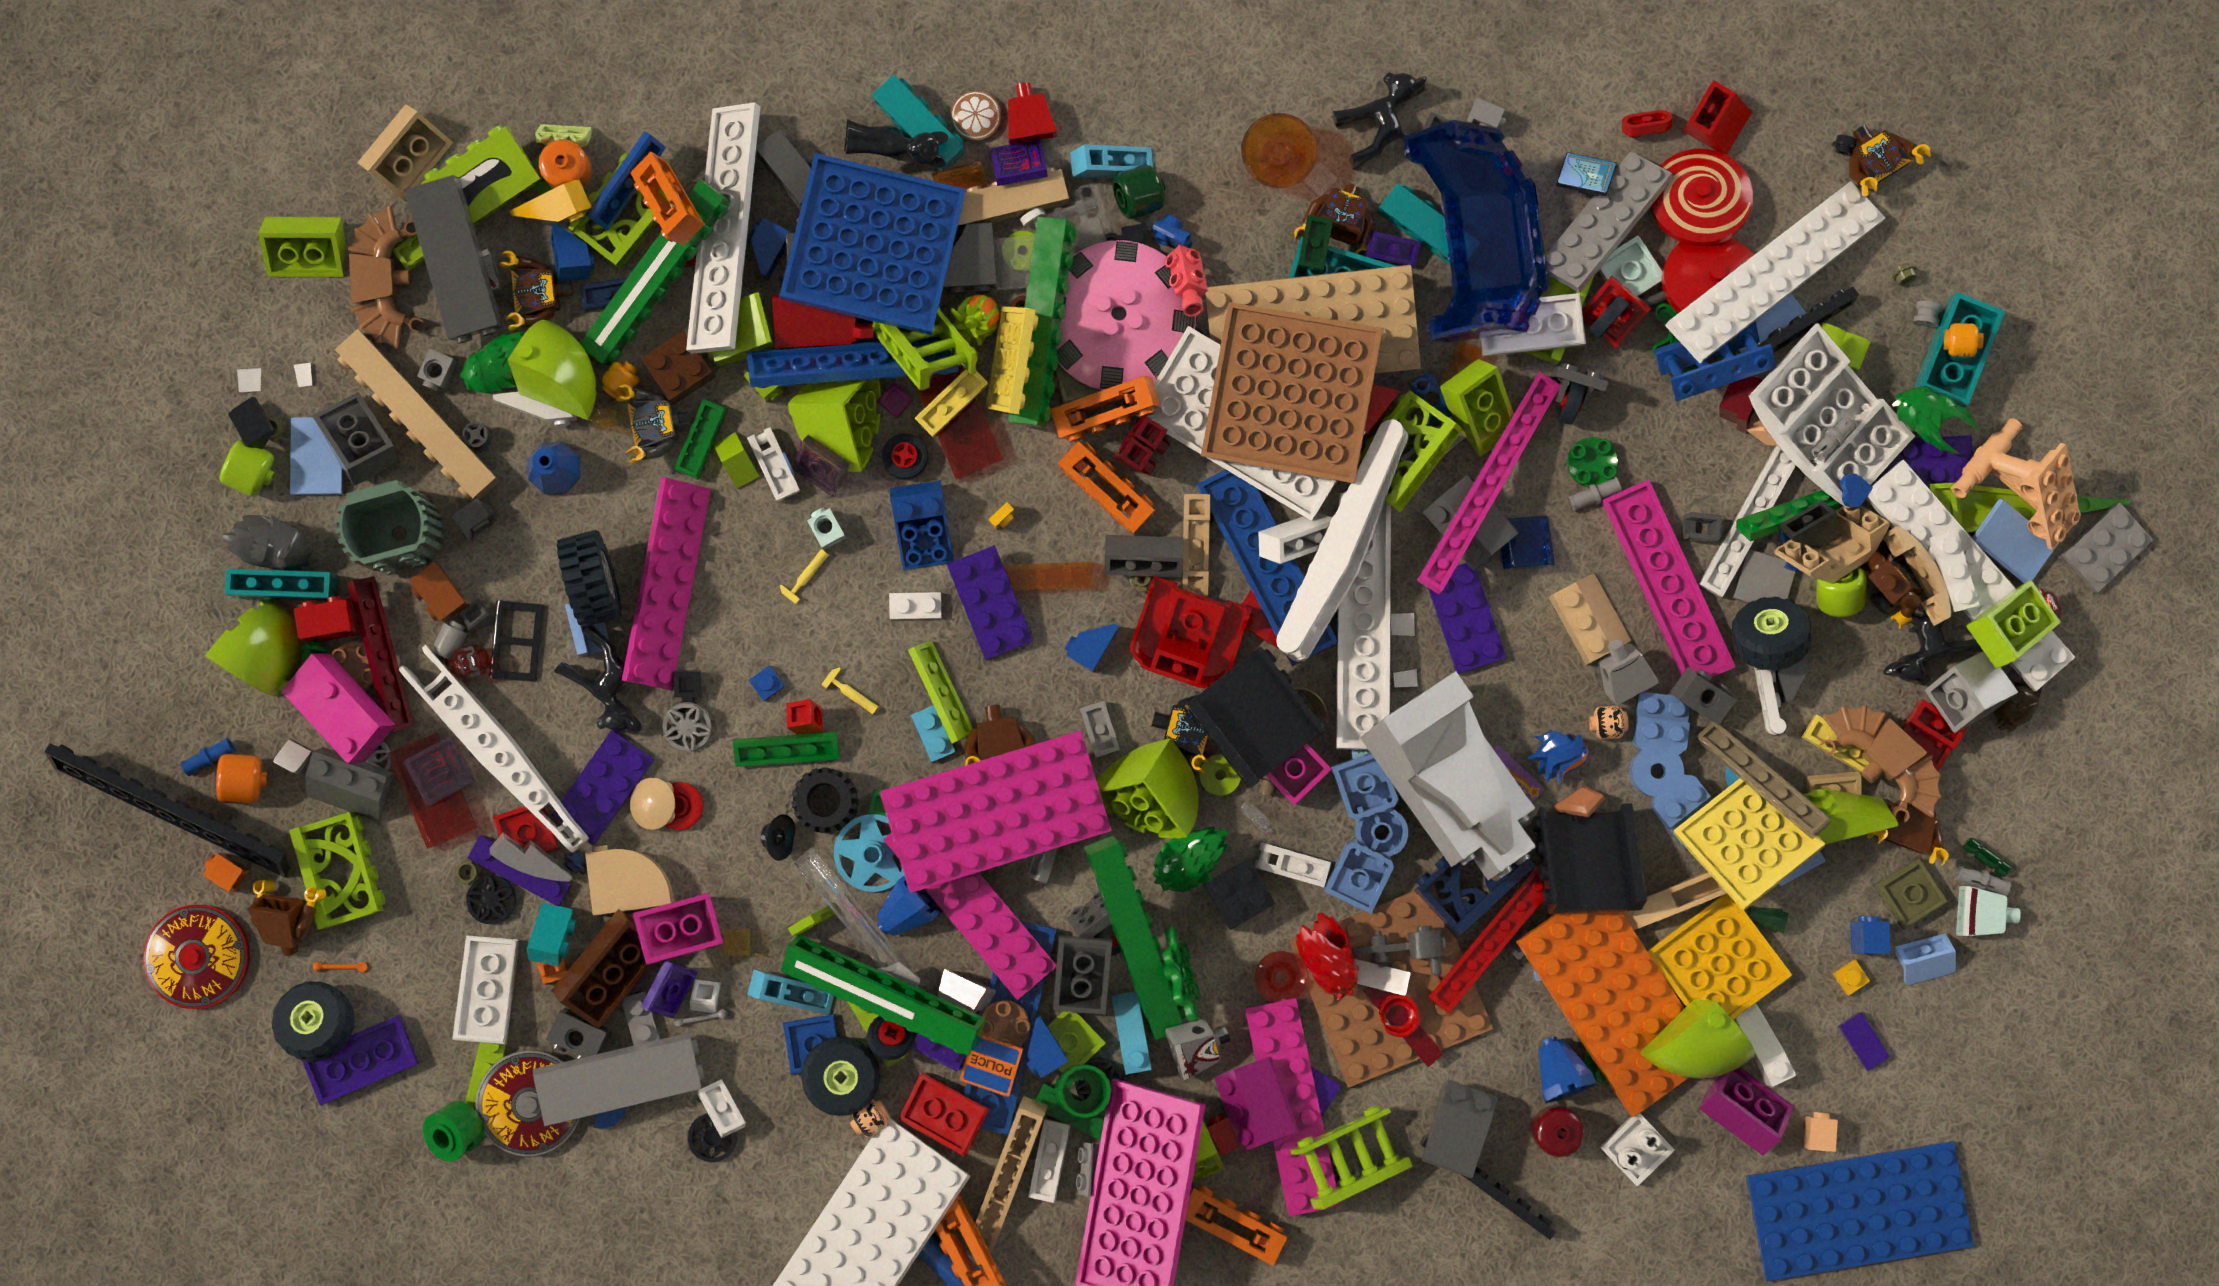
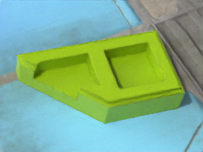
M833 904L790 926L788 930L792 936L797 937L832 917L837 911Z

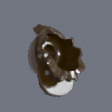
M2014 669L2009 671L2006 676L2018 693L1994 711L1998 720L1996 725L2000 730L2007 729L2008 732L2014 731L2018 726L2031 720L2036 708H2038V700L2042 691V687L2037 691H2033Z

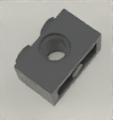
M1688 667L1670 693L1679 701L1719 725L1737 701L1729 694L1732 689L1720 681L1714 684L1710 681L1712 676L1699 668L1696 672ZM1709 690L1708 694L1705 697L1701 698L1703 692Z
M564 1008L558 1012L546 1040L552 1042L551 1046L559 1051L566 1052V1050L576 1053L575 1057L579 1059L600 1054L611 1033V1029L602 1025L598 1029L578 1014ZM574 1031L582 1033V1044H578L573 1040L572 1035Z

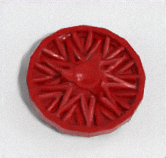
M670 783L674 789L675 818L665 826L675 830L689 829L702 816L704 808L703 798L698 789L689 783Z

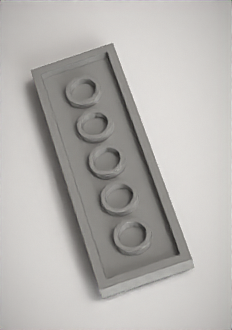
M1630 152L1614 171L1607 197L1594 195L1539 262V270L1580 293L1672 181V173Z

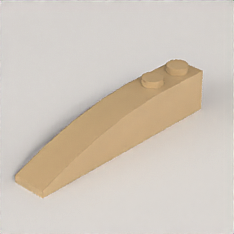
M1026 1096L1022 1098L975 1222L991 1254L1048 1105Z

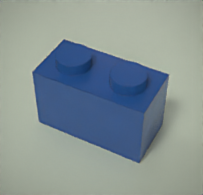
M1858 916L1857 922H1850L1851 953H1891L1889 922L1881 921V916Z

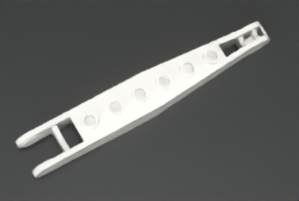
M1386 420L1378 428L1360 467L1357 469L1355 484L1351 483L1348 490L1343 494L1341 504L1330 521V526L1320 542L1319 549L1308 568L1303 583L1299 587L1295 600L1278 633L1277 646L1293 661L1301 662L1310 656L1360 570L1401 454L1408 441V433L1397 420Z
M425 644L422 647L423 652L442 671L432 683L424 687L418 677L408 667L402 665L399 668L401 674L476 759L526 806L570 852L574 853L589 839L586 833L574 821L512 736L438 654L434 653L433 649ZM449 679L452 684L435 699L432 693ZM549 802L564 821L559 827L541 810Z

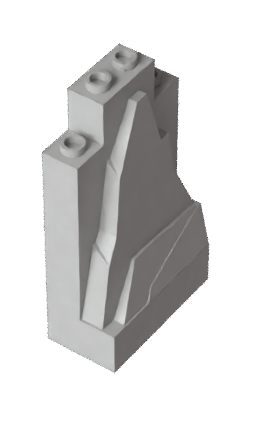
M1455 671L1382 719L1360 738L1452 867L1458 862L1465 865L1473 859L1487 880L1495 875L1500 879L1512 871L1511 864L1515 862L1518 866L1529 859L1528 852L1536 847L1521 826V824L1530 819L1527 814L1534 810L1535 807L1483 736L1469 703V700L1474 696Z

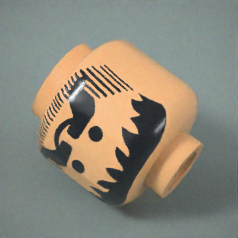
M1618 705L1597 707L1594 711V716L1589 717L1590 731L1595 732L1600 740L1621 738L1624 732L1628 731L1629 727L1627 712L1622 711Z
M872 1099L864 1109L852 1114L854 1120L850 1124L857 1135L863 1133L866 1137L872 1138L888 1126L887 1119L891 1116L881 1100L875 1101Z

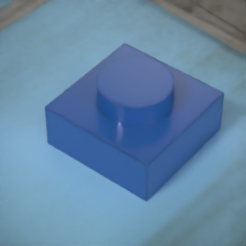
M770 665L748 680L763 701H766L785 687Z

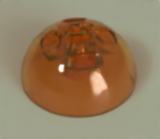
M1273 113L1256 120L1246 131L1241 146L1242 161L1249 175L1261 185L1273 189H1285L1302 182L1311 173L1316 163L1318 152L1317 142L1310 127L1301 119L1286 113Z

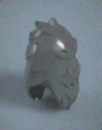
M246 515L242 517L243 521L233 524L232 532L223 533L222 538L229 545L227 549L239 556L243 562L254 566L272 568V570L294 571L301 566L308 565V557L314 551L307 545L305 537L296 528H292L287 522L282 523L274 516L270 518L263 515Z

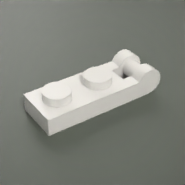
M772 428L764 429V433L757 436L753 434L747 437L776 501L779 502L800 492ZM769 441L771 447L762 451L760 445Z
M1754 667L1766 731L1771 735L1783 733L1786 729V723L1779 717L1778 708L1781 707V701L1778 692L1774 690L1773 682H1776L1775 671L1760 670Z
M1260 843L1259 850L1261 852L1259 859L1255 860V868L1324 888L1331 862L1266 843ZM1271 854L1278 855L1276 865L1268 863Z

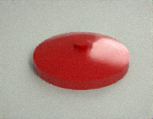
M1733 238L1711 246H1694L1681 242L1678 243L1668 255L1662 270V288L1667 301L1677 313H1680L1749 260L1754 254L1748 247Z

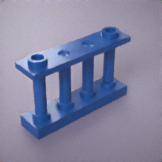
M1756 321L1701 364L1680 341L1654 349L1658 371L1661 376L1671 372L1674 376L1670 378L1676 402L1776 368L1771 344L1762 347L1757 345L1760 340ZM1744 347L1748 349L1747 352L1735 356L1732 353V351ZM1722 356L1724 359L1712 364L1707 362V360ZM1694 364L1698 366L1697 369L1686 373L1682 370Z

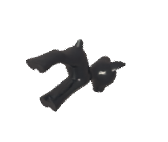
M1388 72L1383 78L1389 90L1388 96L1360 107L1332 111V119L1336 128L1365 118H1373L1378 128L1375 139L1370 146L1350 155L1349 162L1352 170L1380 155L1383 148L1390 142L1399 138L1403 140L1409 139L1408 135L1402 131L1395 108L1398 104L1406 102L1424 91L1427 80L1426 76L1415 79L1410 74H1393Z
M847 119L844 151H846V154L870 153L887 157L908 153L919 164L942 168L946 165V162L938 155L939 145L945 143L949 137L946 133L938 131L932 133L924 132L913 138H906L904 133L897 127L864 126Z
M1913 614L1911 617L1915 623L1916 634L1921 646L1920 650L1913 654L1904 655L1898 661L1887 665L1883 673L1884 675L1896 674L1903 681L1918 682L1924 686L1931 680L1926 669L1928 661L1938 659L1953 652L1979 651L1982 648L1975 639L1945 642L1941 631L1945 620L1934 626L1928 615L1919 617Z
M594 625L587 626L583 634L602 650L605 670L596 680H593L567 663L561 662L554 672L583 686L605 705V711L595 721L599 729L640 731L641 723L616 697L617 691L625 682L622 681L625 663L617 656L616 647Z

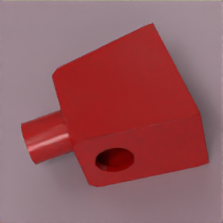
M1029 82L1017 84V98L1008 100L1009 145L1057 137L1056 126L1043 93L1033 95Z

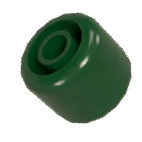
M1144 164L1114 176L1112 183L1114 198L1119 210L1127 219L1133 220L1163 208L1165 203V184L1156 170L1150 165Z

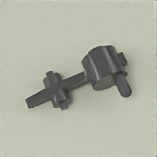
M1432 925L1418 926L1416 927V932L1408 933L1409 942L1388 944L1387 935H1382L1381 930L1375 931V936L1370 937L1371 946L1351 948L1353 955L1372 954L1373 963H1378L1379 967H1385V962L1389 961V952L1410 950L1411 959L1430 958L1431 973L1437 977L1442 973L1440 957L1443 956V948H1446V939L1441 938V930H1432Z

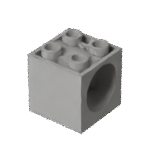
M1984 651L1955 665L1924 690L1954 733L1987 717L2018 693L2001 667L1996 669Z

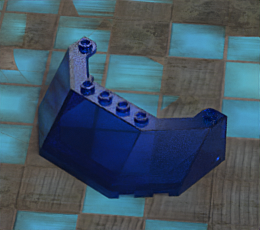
M1451 120L1403 136L1405 156L1412 163L1423 165L1441 192V208L1444 213L1445 235L1449 250L1448 259L1451 265V283L1454 288V295L1444 315H1435L1430 318L1427 326L1430 341L1453 342L1527 332L1530 327L1528 321L1531 316L1536 314L1541 304L1539 298L1549 287L1539 205L1534 181L1531 177H1525L1520 169L1523 164L1513 149L1508 151L1502 142L1504 135L1500 129Z

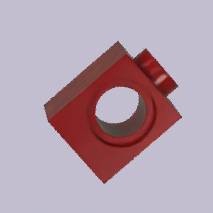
M811 699L786 703L787 728L796 735L823 733L822 708Z
M1222 1112L1209 1119L1211 1124L1206 1127L1221 1156L1239 1147L1228 1115L1224 1116Z

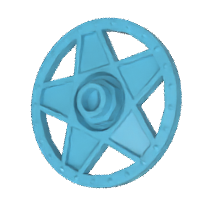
M866 814L851 820L840 831L834 845V861L839 874L851 886L867 892H879L889 889L904 876L903 869L900 872L892 857L895 853L883 840L888 835L882 836L876 820L889 824L886 816L878 814ZM862 822L859 839L842 840L850 828ZM840 854L855 861L852 877L843 868ZM875 872L890 881L878 886L864 885Z

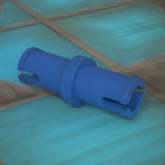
M225 738L209 748L204 747L200 749V753L182 761L181 767L187 776H191L207 766L212 767L216 765V761L219 760L221 755L234 753L235 747L229 738Z

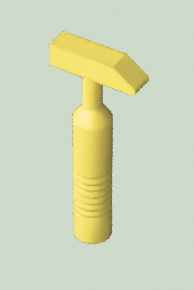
M821 549L798 577L797 584L791 592L783 585H780L782 594L797 605L801 600L795 596L796 592L800 587L808 583L829 554Z
M841 668L833 669L821 685L827 689L833 683L840 688L841 693L874 715L879 706L848 684H842L837 681L835 677Z

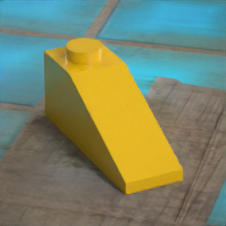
M574 180L510 210L511 216L557 222L569 219L571 223L585 217L583 212L592 207L580 180Z

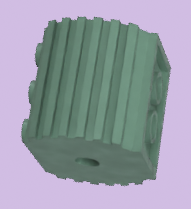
M399 480L346 493L348 499L344 505L338 507L337 513L340 514V517L335 518L336 524L339 525V528L336 529V534L341 536L338 539L339 544L346 547L342 548L345 554L352 556L349 557L352 562L370 570L377 569L380 572H386L387 575H393L402 572V567L409 565L412 568L423 567L427 565L426 561L433 559L436 553L441 552L444 545L440 544V541L445 540V535L441 533V530H445L443 523L439 522V520H443L441 514L435 512L438 510L437 506L432 504V501L427 496ZM398 526H403L407 531V536L402 541H396L392 535L393 530Z

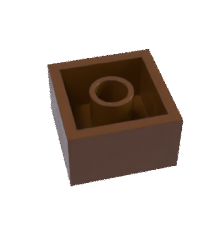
M684 330L641 358L673 405L716 377L700 353L692 354L686 351L688 335Z

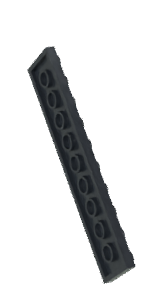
M50 743L44 751L54 769L286 878L290 866L285 854H283L284 850L273 844L266 846L260 843L261 840L253 834L246 833V835L237 832L235 826L227 822L220 824L214 821V817L204 811L197 813L190 810L191 807L181 800L173 802L167 799V795L160 790L153 789L150 791L144 788V784L131 777L127 780L111 767L107 766L104 769L97 766V762L88 756L83 755L80 758L74 755V751L67 746L60 744L57 747Z

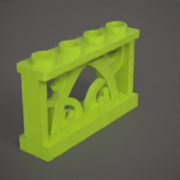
M628 152L624 153L619 159V166L629 154ZM619 166L614 170L613 173L609 172L604 177V179L602 180V186L597 191V193L593 192L589 195L588 200L591 206L596 201V199L603 191L607 183L610 181L614 173L617 171ZM657 188V190L659 191V193L663 194V195L665 196V198L667 199V197H666V195L664 194L663 190L661 191L660 189ZM638 190L634 193L638 194L636 208L641 216L638 222L629 219L620 220L612 224L608 231L606 230L600 235L592 236L586 232V224L591 220L586 216L588 212L586 210L583 212L585 217L571 222L568 227L573 234L619 270L658 224L652 218V210L642 207L644 196ZM597 224L596 226H594V227H592V228H593V229H596V230H599V229H602L603 227H601L600 225ZM622 226L630 227L628 235L622 234L623 229L617 233L616 230ZM609 237L616 249L611 254L597 242Z
M1411 390L1399 398L1394 411L1382 421L1383 423L1390 419L1397 420L1408 433V437L1416 436L1414 448L1419 457L1415 462L1401 461L1398 463L1396 471L1403 467H1407L1408 471L1403 477L1401 476V471L1396 473V475L1394 474L1390 485L1393 491L1390 495L1387 494L1385 502L1399 512L1407 505L1463 431L1456 422ZM1414 408H1420L1423 411L1424 418L1421 425H1418L1419 420L1416 414L1413 420H1407V417ZM1430 414L1444 423L1440 429L1428 426ZM1374 435L1367 440L1365 449L1360 454L1358 468L1375 437ZM1423 436H1425L1423 442L1429 441L1425 449L1420 447Z
M351 811L289 830L306 890L310 887H316V895L318 890H325L327 886H332L338 893L336 896L334 891H332L331 896H326L323 901L315 903L314 908H316L314 919L318 930L329 929L383 912L382 905L386 904L382 890H378L375 880H378L377 869L369 861L368 855H371L370 845L362 837L361 831L364 830L362 818L360 815L356 816ZM340 824L347 826L350 831L349 838L343 840L341 831L337 834L335 842H332L331 835L333 829ZM326 828L325 840L309 839L307 833ZM354 845L355 852L350 850L349 847ZM322 849H326L324 861L317 863L315 855L319 853L323 856ZM332 851L345 857L354 865L344 889L335 881L320 879L319 873L324 871L330 864ZM363 876L364 883H359ZM365 891L369 897L368 904L362 909L354 907L348 900L349 897L352 896L354 900L362 901L359 898V893ZM343 904L351 912L332 919L330 914Z

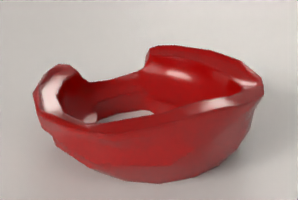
M1390 995L1382 1002L1379 1008L1381 1022L1386 1032L1392 1036L1407 1037L1417 1029L1420 1023L1419 1009L1415 1002L1406 995ZM1401 1005L1405 1007L1408 1011L1406 1023L1400 1026H1390L1386 1021L1385 1015L1393 1006Z

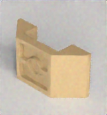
M1862 505L1853 508L1843 506L1836 510L1842 534L1840 537L1821 548L1807 546L1794 542L1791 539L1775 549L1774 552L1777 556L1810 577L1833 584L1869 561V558L1876 552L1890 524L1889 521Z

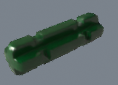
M1969 838L1963 845L1965 851L1975 854L1974 857L1990 869L1994 868V872L2000 876H2006L2010 872L2012 866L2008 862L2000 860L2001 857L1986 846H1980V842L1976 839Z

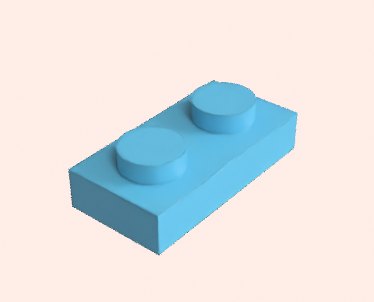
M934 705L911 715L932 763L955 753V749Z

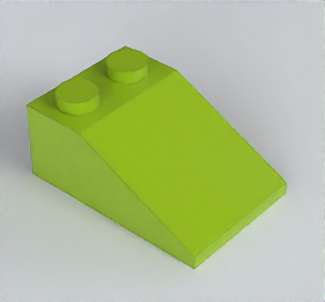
M1477 359L1441 385L1440 389L1447 408L1458 425L1463 429V433L1477 455L1482 457L1495 447L1514 413L1498 367Z
M2030 579L1967 624L1966 627L1997 669L2017 660L2061 622Z
M1828 788L1815 789L1810 793L1803 794L1831 818V823L1818 834V837L1825 844L1898 826L1897 820L1883 798Z

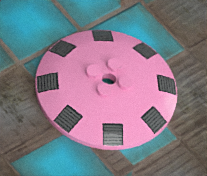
M1116 240L1091 245L1073 255V263L1068 271L1069 290L1065 294L1064 299L1066 312L1060 325L1062 340L1057 347L1056 354L1058 364L1072 378L1099 391L1144 375L1152 377L1153 383H1155L1187 327L1190 326L1195 329L1196 316L1189 317L1184 314L1182 308L1183 298L1175 295L1174 287H1171L1169 284L1171 269L1166 267V256L1141 243ZM1115 308H1123L1126 311L1127 315L1123 320L1118 321L1112 317L1111 313Z

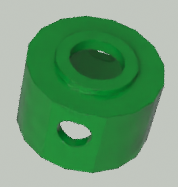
M1084 1064L1072 1065L1062 1071L1056 1080L1054 1090L1056 1101L1062 1110L1072 1116L1082 1118L1093 1117L1102 1112L1107 1106L1111 1094L1110 1083L1104 1072L1095 1066ZM1077 1080H1084L1090 1086V1094L1085 1100H1076L1071 1095V1086Z
M453 1101L429 1115L423 1123L422 1132L429 1150L437 1158L446 1162H453L478 1147L484 1138V1127L481 1118L469 1104L463 1101Z

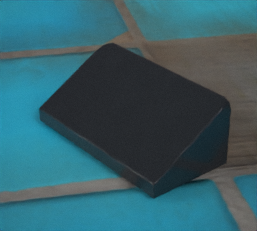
M256 397L247 399L228 413L247 447L263 449L275 431Z

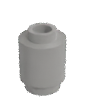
M453 620L449 624L444 622L433 644L435 646L433 652L446 659L453 660L454 655H458L468 635L464 631L465 626Z

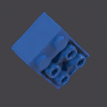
M941 480L890 488V500L903 570L946 564L954 561Z

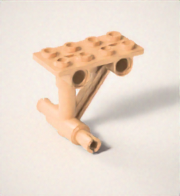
M2011 418L1999 432L1993 433L1983 446L1977 448L1974 456L1963 468V475L1951 487L1952 493L1959 498H1965L1975 484L1982 483L1990 472L1993 473L2037 510L2027 523L2028 530L2033 535L2045 539L2047 548L2054 550L2059 542L2065 539L2066 534L2073 525L2079 522L2081 516L2067 445L2060 443L2055 450H2050L2040 462L2032 459L2026 461L2006 455L2011 448V441L2023 429L2022 424L2018 420Z

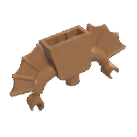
M388 205L380 213H369V217L364 225L354 229L355 238L348 247V250L364 255L349 254L351 302L361 304L352 307L351 311L359 319V328L369 332L374 337L375 343H388L395 350H398L402 326L404 324L408 325L411 331L418 333L421 331L413 329L411 326L414 320L424 322L419 317L408 318L407 314L400 312L396 308L393 297L398 296L397 285H411L410 270H397L396 260L390 259L393 247L402 241L405 236L409 238L416 237L417 232L410 233L406 229L414 224L413 220L407 221L404 224V229L399 231L396 227L392 206Z
M1843 705L1835 714L1823 715V719L1837 735V739L1834 741L1826 739L1821 742L1820 745L1826 742H1830L1833 745L1832 751L1824 753L1825 755L1833 754L1838 747L1844 748L1850 745L1864 750L1862 757L1869 764L1861 772V775L1867 781L1873 783L1882 774L1887 780L1894 778L1900 787V797L1898 800L1900 805L1892 810L1895 818L1897 812L1902 810L1905 812L1902 822H1907L1910 816L1907 806L1910 804L1929 817H1934V805L1938 799L1942 798V795L1938 790L1941 774L1933 766L1932 755L1922 758L1927 752L1892 719L1889 718L1883 722L1886 716L1885 712H1874L1866 705L1856 709L1847 708Z

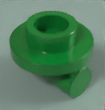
M308 642V645L302 646L301 651L303 653L301 657L306 661L311 654L328 653V649L324 648L322 643Z

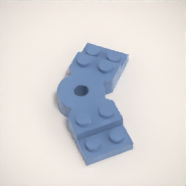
M1641 692L1637 696L1632 739L1633 745L1639 752L1630 763V780L1638 792L1652 797L1651 809L1682 849H1685L1686 847L1673 834V830L1711 801L1710 794L1699 780L1693 775L1684 774V765L1679 756L1687 749L1690 707L1673 695ZM1654 764L1662 768L1663 773L1659 779L1651 775V767Z
M1368 753L1331 766L1347 815L1356 820L1354 828L1356 839L1345 842L1334 865L1335 868L1324 888V892L1372 914L1394 869L1390 856L1399 853L1404 848L1408 839V826L1403 816L1394 808L1398 802L1394 785L1373 755ZM1379 825L1388 827V833L1383 838H1378L1374 834L1376 827Z

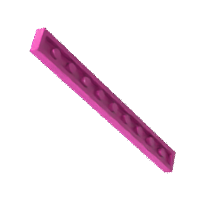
M1540 371L1535 376L1417 579L1418 582L1437 594L1443 591L1559 390V383Z

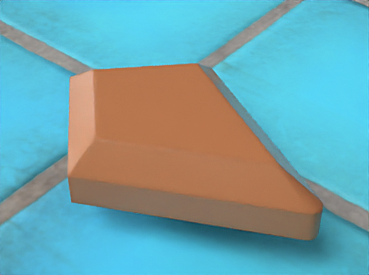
M1582 786L1555 804L1553 810L1559 813L1590 817L1605 800V797L1586 786Z

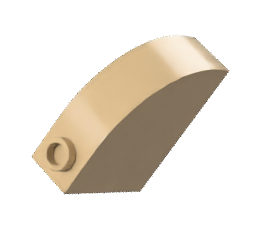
M608 845L592 847V852L585 853L593 915L615 913L618 909L624 912L659 907L674 902L672 887L666 873L658 863L647 855L626 849L608 850Z

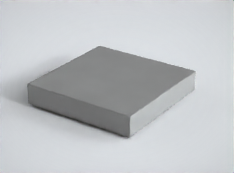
M1749 549L1743 560L1732 599L1745 603L1753 600L1756 601L1762 597L1770 598L1774 596L1787 599L1795 571L1784 568L1787 562L1785 560Z

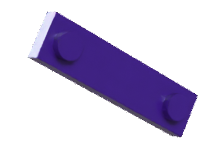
M479 835L467 857L468 859L548 902L561 906L572 883L535 877L509 867L490 855V847L494 842Z

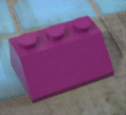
M1271 1056L1233 1069L1214 1078L1241 1153L1262 1147L1299 1132Z
M1741 1067L1730 1073L1718 1076L1706 1092L1699 1107L1706 1115L1762 1156L1782 1139L1794 1106Z

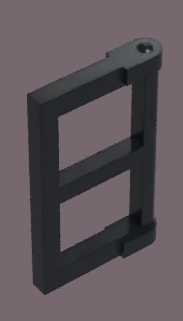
M496 601L489 678L536 682L543 604ZM503 609L535 612L533 639L502 637ZM500 643L532 646L530 673L498 671Z

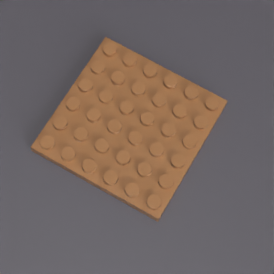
M1229 302L1201 456L1355 484L1383 328Z
M1433 883L1431 887L1432 895L1440 899ZM1415 891L1375 906L1372 914L1363 911L1338 921L1339 925L1348 935L1351 948L1371 946L1370 937L1375 936V931L1381 930L1382 935H1387L1388 944L1409 942L1408 933L1416 932V927L1432 925V930H1441V938L1446 939V948H1443V956L1440 957L1442 968L1440 976L1432 975L1430 958L1411 959L1410 950L1389 952V961L1385 962V966L1411 973L1406 996L1411 998L1417 1005L1420 1014L1419 1025L1440 1050L1493 1029L1475 983L1449 1014L1445 1013L1428 998L1463 954L1456 937ZM1296 939L1288 941L1348 1088L1420 1059L1402 1037L1392 1036L1386 1032L1381 1022L1379 1009L1363 992L1369 986L1356 984L1354 995H1346L1343 999L1337 1001L1336 995L1325 993L1304 966V962L1297 949ZM1372 954L1353 955L1354 959L1373 963Z

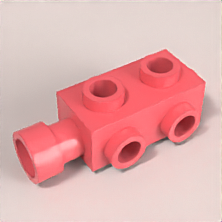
M1179 244L1165 260L1166 267L1171 269L1169 284L1171 287H1174L1175 295L1183 298L1182 308L1184 314L1194 317L1200 315L1204 310L1201 297L1208 291L1200 252Z

